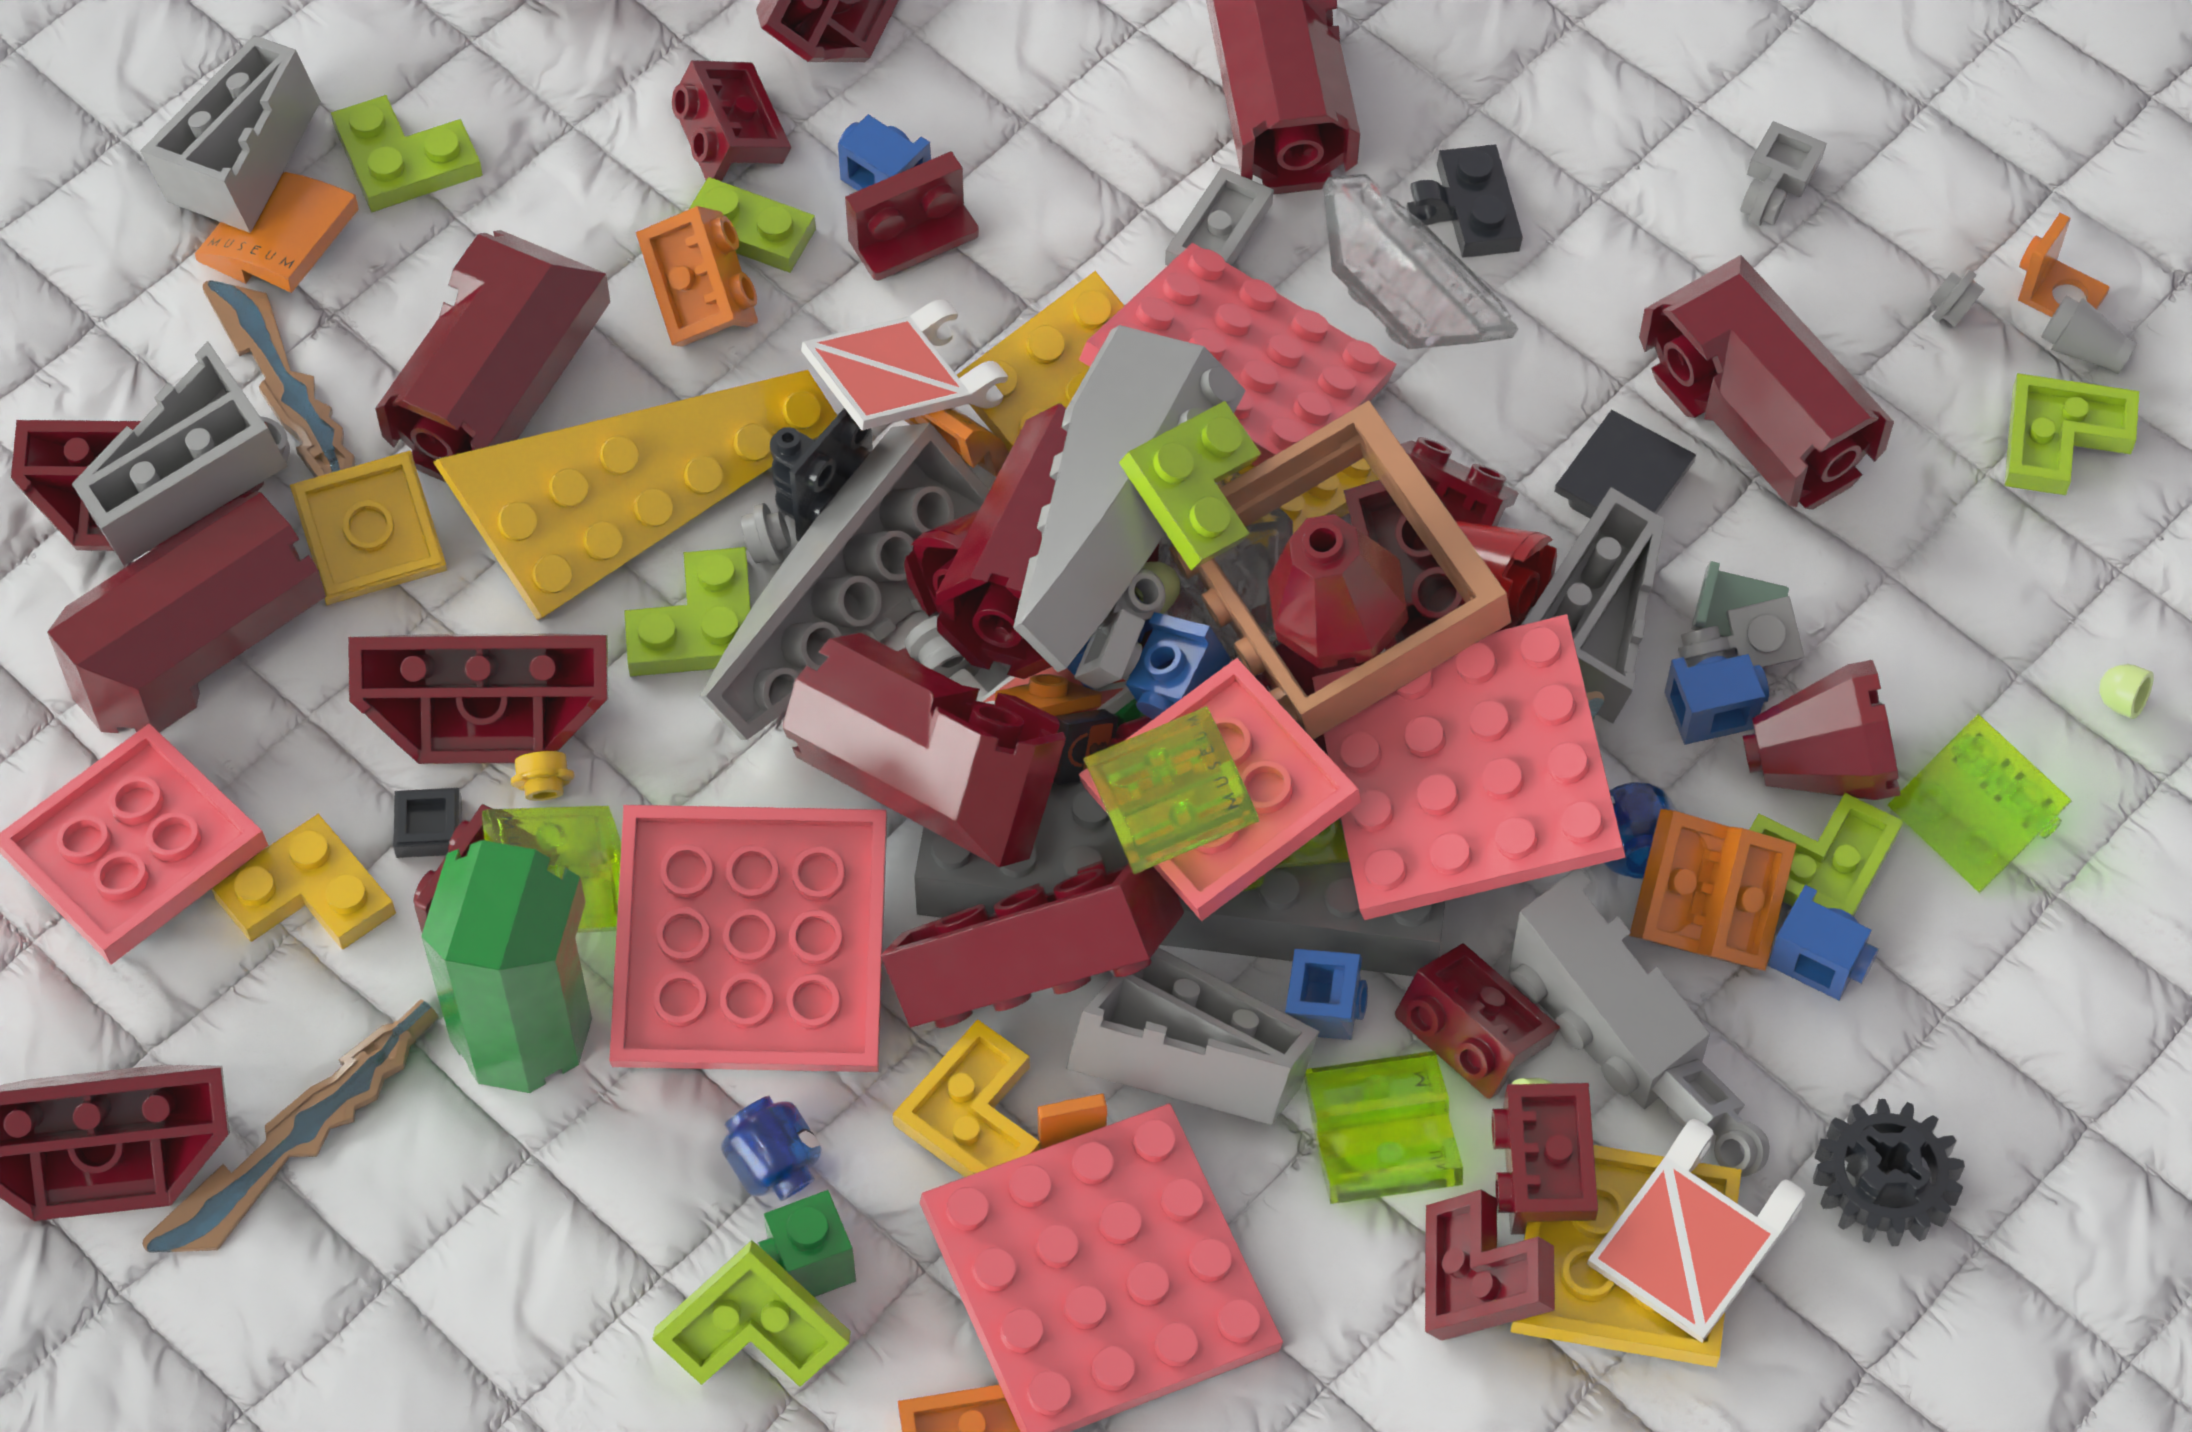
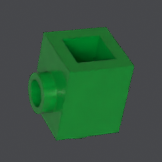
M829 1190L764 1213L767 1239L757 1242V1245L813 1297L856 1282L853 1248Z

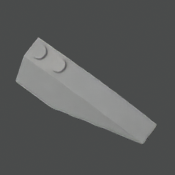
M1119 325L1111 329L1065 410L1061 428L1067 431L1063 452L1054 456L1050 477L1056 481L1051 503L1042 507L1037 529L1042 532V541L1038 555L1029 559L1013 626L1057 672L1069 666L1113 609L1165 534V531L1118 462L1128 451L1223 401L1227 402L1234 413L1246 391L1204 346Z
M931 423L897 426L889 429L818 515L784 560L726 648L700 697L740 740H748L787 711L794 682L806 666L817 671L828 658L819 653V650L829 638L863 633L879 642L896 629L895 625L913 611L922 610L918 600L915 599L908 586L904 569L905 556L913 550L914 545L911 544L924 532L980 509L990 491Z

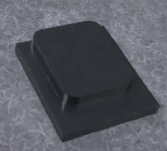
M1611 409L1555 485L1554 492L1567 498L1569 506L1573 510L1590 519L1611 487L1657 514L1695 462L1696 454Z

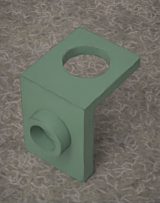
M1710 561L1705 570L1691 629L1700 630L1718 626L1721 637L1732 636L1726 614L1728 610L1788 596L1789 588L1719 571L1720 563Z

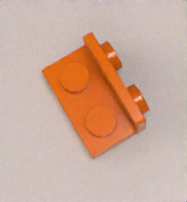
M696 206L635 232L672 345L683 347L733 325L747 328L758 323L754 306L757 304L756 290L750 278L742 272L735 251L739 247L738 235L732 222L721 211Z

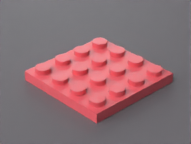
M1193 242L1086 341L1079 358L1081 362L1091 366L1111 329L1119 325L1204 346L1246 390L1234 414L1261 453L1252 463L1255 467L1368 400L1371 401L1388 383L1397 365L1382 356L1371 344L1356 340L1330 325L1319 313L1303 309L1278 294L1270 284L1251 278L1226 263L1224 258L1218 253L1209 249H1203Z
M1567 614L1494 632L1324 733L1328 757L1359 789L1362 800L1361 803L1343 815L1341 821L1359 909L1364 920L1626 858ZM1359 666L1312 677L1315 692Z
M623 805L609 1058L611 1066L626 1068L879 1072L882 988L881 954L883 953L887 810Z
M1170 1103L921 1194L919 1204L1020 1432H1071L1279 1352L1283 1344V1340Z

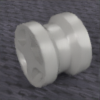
M938 615L921 622L906 637L904 645L911 658L948 678L960 669L967 670L973 676L981 669L980 667L972 666L937 632Z

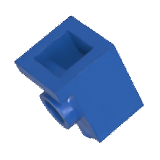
M868 114L860 122H854L849 125L839 139L840 180L859 191L931 160L930 141L921 136L912 143L906 134L897 127L886 126Z
M1157 612L1153 613L1149 621L1153 630L1135 668L1125 684L1136 699V707L1140 712L1151 719L1156 718L1229 664L1231 658L1210 626Z
M1749 654L1728 659L1724 656H1714L1704 659L1692 667H1687L1684 657L1671 660L1664 693L1684 745L1754 729L1752 718L1759 715L1763 703L1768 702L1769 686L1763 668L1760 665L1753 666Z
M1805 885L1777 934L1768 966L1840 1001L1851 979L1860 984L1864 982L1875 961L1879 948L1867 943L1872 931L1871 929L1859 924L1851 914L1841 909L1826 908L1815 903L1814 899L1817 890Z
M1294 949L1285 1013L1318 1030V1037L1352 1040L1355 1020L1364 1019L1368 1001L1366 980H1360L1361 955Z

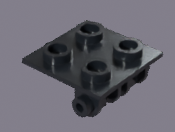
M843 408L816 441L791 427L780 429L771 438L770 452L774 459L772 473L776 488V506L783 514L794 519L796 540L798 542L818 515L873 450L872 429L861 430L845 408Z

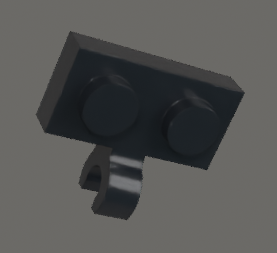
M1497 145L1439 150L1437 169L1442 185L1434 180H1420L1411 183L1410 189L1413 202H1408L1406 206L1411 225L1420 227L1452 220L1462 258L1519 252L1523 236Z

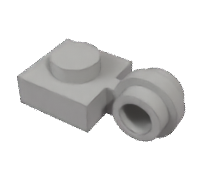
M1772 121L1751 158L1747 175L1754 179L1745 194L1740 211L1749 215L1748 221L1758 226H1761L1763 221L1774 225L1784 206L1788 192L1798 197H1801L1823 158L1827 143Z
M1142 568L1108 616L1093 633L1074 676L1075 679L1097 690L1118 680L1125 679L1131 674L1142 652V644L1138 643L1137 640L1146 620L1152 617L1154 612L1159 613L1165 603L1164 585L1154 572ZM1135 587L1142 592L1143 603L1136 598Z
M1790 596L1728 610L1726 614L1732 636L1720 637L1718 626L1708 627L1682 634L1683 647L1678 648L1680 658L1684 657L1687 660L1688 667L1695 666L1702 660L1710 657H1725L1724 651L1735 649L1737 656L1749 654L1753 666L1760 665L1762 668L1805 657Z
M1699 1059L1664 1072L1652 1090L1667 1104L1669 1114L1681 1126L1685 1127L1689 1120L1695 1118L1713 1130V1133L1717 1136L1714 1153L1720 1166L1742 1169L1741 1177L1754 1174L1765 1166L1769 1158L1770 1149L1766 1134L1755 1124L1743 1121L1738 1116L1745 1104ZM1740 1144L1742 1145V1147H1743V1149H1744V1154L1742 1153V1151H1741V1149H1740Z

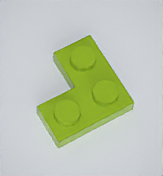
M387 95L331 112L335 131L371 213L483 176L480 160L461 119L405 137Z
M711 177L707 178L689 208L700 206L721 211L732 222L737 232L739 247L735 250L736 254L791 273L816 231L815 215Z
M2017 373L2012 389L2004 486L2066 495L2071 483L2074 446L2131 454L2137 438L2140 391Z
M1226 401L1128 451L1118 462L1191 571L1239 545L1250 534L1216 483L1251 465L1261 453Z
M746 547L683 552L687 605L624 610L627 662L630 677L716 668L726 648L751 610Z
M1844 793L1818 841L1759 813L1749 830L1797 844L1783 898L1784 903L1793 907L1802 889L1807 885L1817 890L1814 899L1815 903L1826 908L1841 909L1854 917L1900 834L1904 821Z
M751 1240L655 1327L652 1340L701 1385L751 1342L801 1387L849 1344L851 1331L759 1245Z

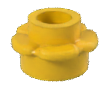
M558 751L533 752L515 759L516 775L511 778V785L525 791V798L527 800H551L564 794L563 786L568 785L574 779L575 774L573 770L567 767L565 753Z

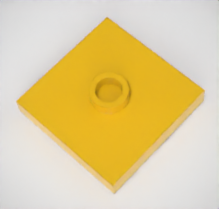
M411 450L290 484L312 560L319 570L326 595L324 598L326 606L447 571V565Z

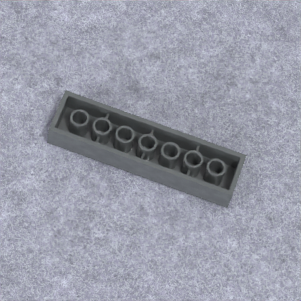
M1053 782L1029 860L999 868L923 826L914 876L917 915L943 918L983 904L988 915L995 913L994 906L996 903L1014 894L1015 891L1040 883L1045 893L1048 894L1053 892V888L1060 882L1077 875V869L1101 860H1103L1107 872L1125 866L1134 857L1133 849L1137 847L1087 792L1082 782L1061 785ZM1339 818L1203 921L1196 916L1178 895L1184 914L1161 943L1164 946L1293 961L1294 949L1360 954L1362 957L1361 970L1414 977L1418 969L1439 957L1445 901L1364 920L1359 909L1342 821Z

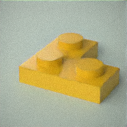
M319 813L259 852L211 889L214 898L250 942L306 906L343 950L396 914L390 897Z
M977 1019L893 1112V1125L964 1177L1039 1151L1040 1141L994 1109L1030 1068V1056Z

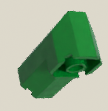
M485 840L470 844L466 857L461 858L459 849L447 853L421 938L450 1042L468 1064L469 1071L477 1083L531 1093L546 1084L545 1078L561 1069L562 1074L578 1066L585 1046L592 1015L575 937L586 902L579 875L565 868L563 878L561 879L547 871L551 858L538 850Z

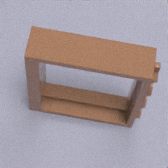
M1369 400L1219 489L1244 526L1247 527L1364 458L1466 602L1464 605L1307 697L1215 559L1213 558L1191 571L1175 546L1169 548L1175 563L1185 578L1190 579L1197 575L1207 591L1201 594V598L1217 626L1222 628L1230 624L1240 640L1233 643L1243 665L1254 677L1263 673L1273 688L1269 693L1313 740L1511 623L1507 593Z

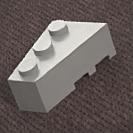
M254 35L140 152L167 202L251 233L321 101L296 49Z
M208 341L195 354L198 362L174 387L167 383L154 397L157 405L133 430L126 426L72 483L92 518L123 565L128 564L288 467L268 427Z
M1611 487L1522 625L1567 614L1586 693L1598 691L1604 696V701L1601 699L1588 701L1590 710L1613 724L1634 688L1636 677L1634 670L1639 644L1644 635L1646 624L1644 617L1649 592L1653 586L1665 519Z
M1581 868L1572 870L1520 910L1508 973L1510 974L1513 986L1533 1004L1539 1003L1555 1020L1556 1024L1560 1026L1559 1032L1565 1041L1575 1049H1584L1601 1066L1605 1079L1615 1091L1623 1096L1630 1095L1643 1109H1646L1659 1098L1652 1088L1666 1070L1699 1059L1701 1062L1703 1061L1710 1032L1658 966L1649 973L1644 970L1622 941L1631 933L1619 916L1609 923L1605 920L1582 890L1591 883L1590 879Z
M1159 947L1152 955V963L1149 966L1128 976L1115 977L1113 975L1082 1011L1066 1069L1269 1125L1275 1122L1301 1088L1319 1034L1318 1030Z

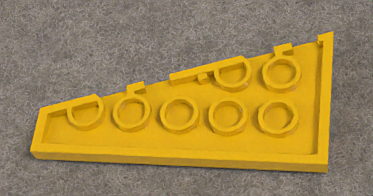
M803 370L440 458L433 463L535 618L539 620L771 468L774 459L770 452V441L780 429L791 427L809 438L815 439L824 432L837 417V414L809 370Z

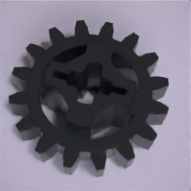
M1878 1099L1875 1110L1871 1115H1868L1865 1109L1858 1103L1852 1105L1847 1123L1836 1117L1831 1121L1826 1134L1828 1139L1820 1140L1814 1157L1821 1163L1816 1166L1813 1184L1828 1187L1824 1191L1820 1202L1822 1208L1831 1209L1839 1206L1843 1213L1838 1226L1844 1230L1858 1222L1864 1226L1862 1232L1863 1241L1868 1243L1875 1237L1877 1230L1887 1233L1891 1246H1899L1904 1230H1909L1919 1242L1925 1240L1931 1227L1930 1222L1943 1227L1952 1209L1950 1206H1956L1962 1193L1963 1186L1956 1181L1960 1179L1964 1170V1160L1948 1158L1957 1140L1954 1135L1937 1138L1933 1134L1939 1120L1934 1115L1926 1118L1922 1123L1914 1120V1104L1909 1102L1904 1105L1900 1114L1890 1113L1886 1099ZM1922 1157L1926 1161L1930 1172L1922 1166ZM1845 1161L1848 1162V1165H1847L1846 1170H1845ZM1846 1171L1855 1177V1187L1850 1183Z

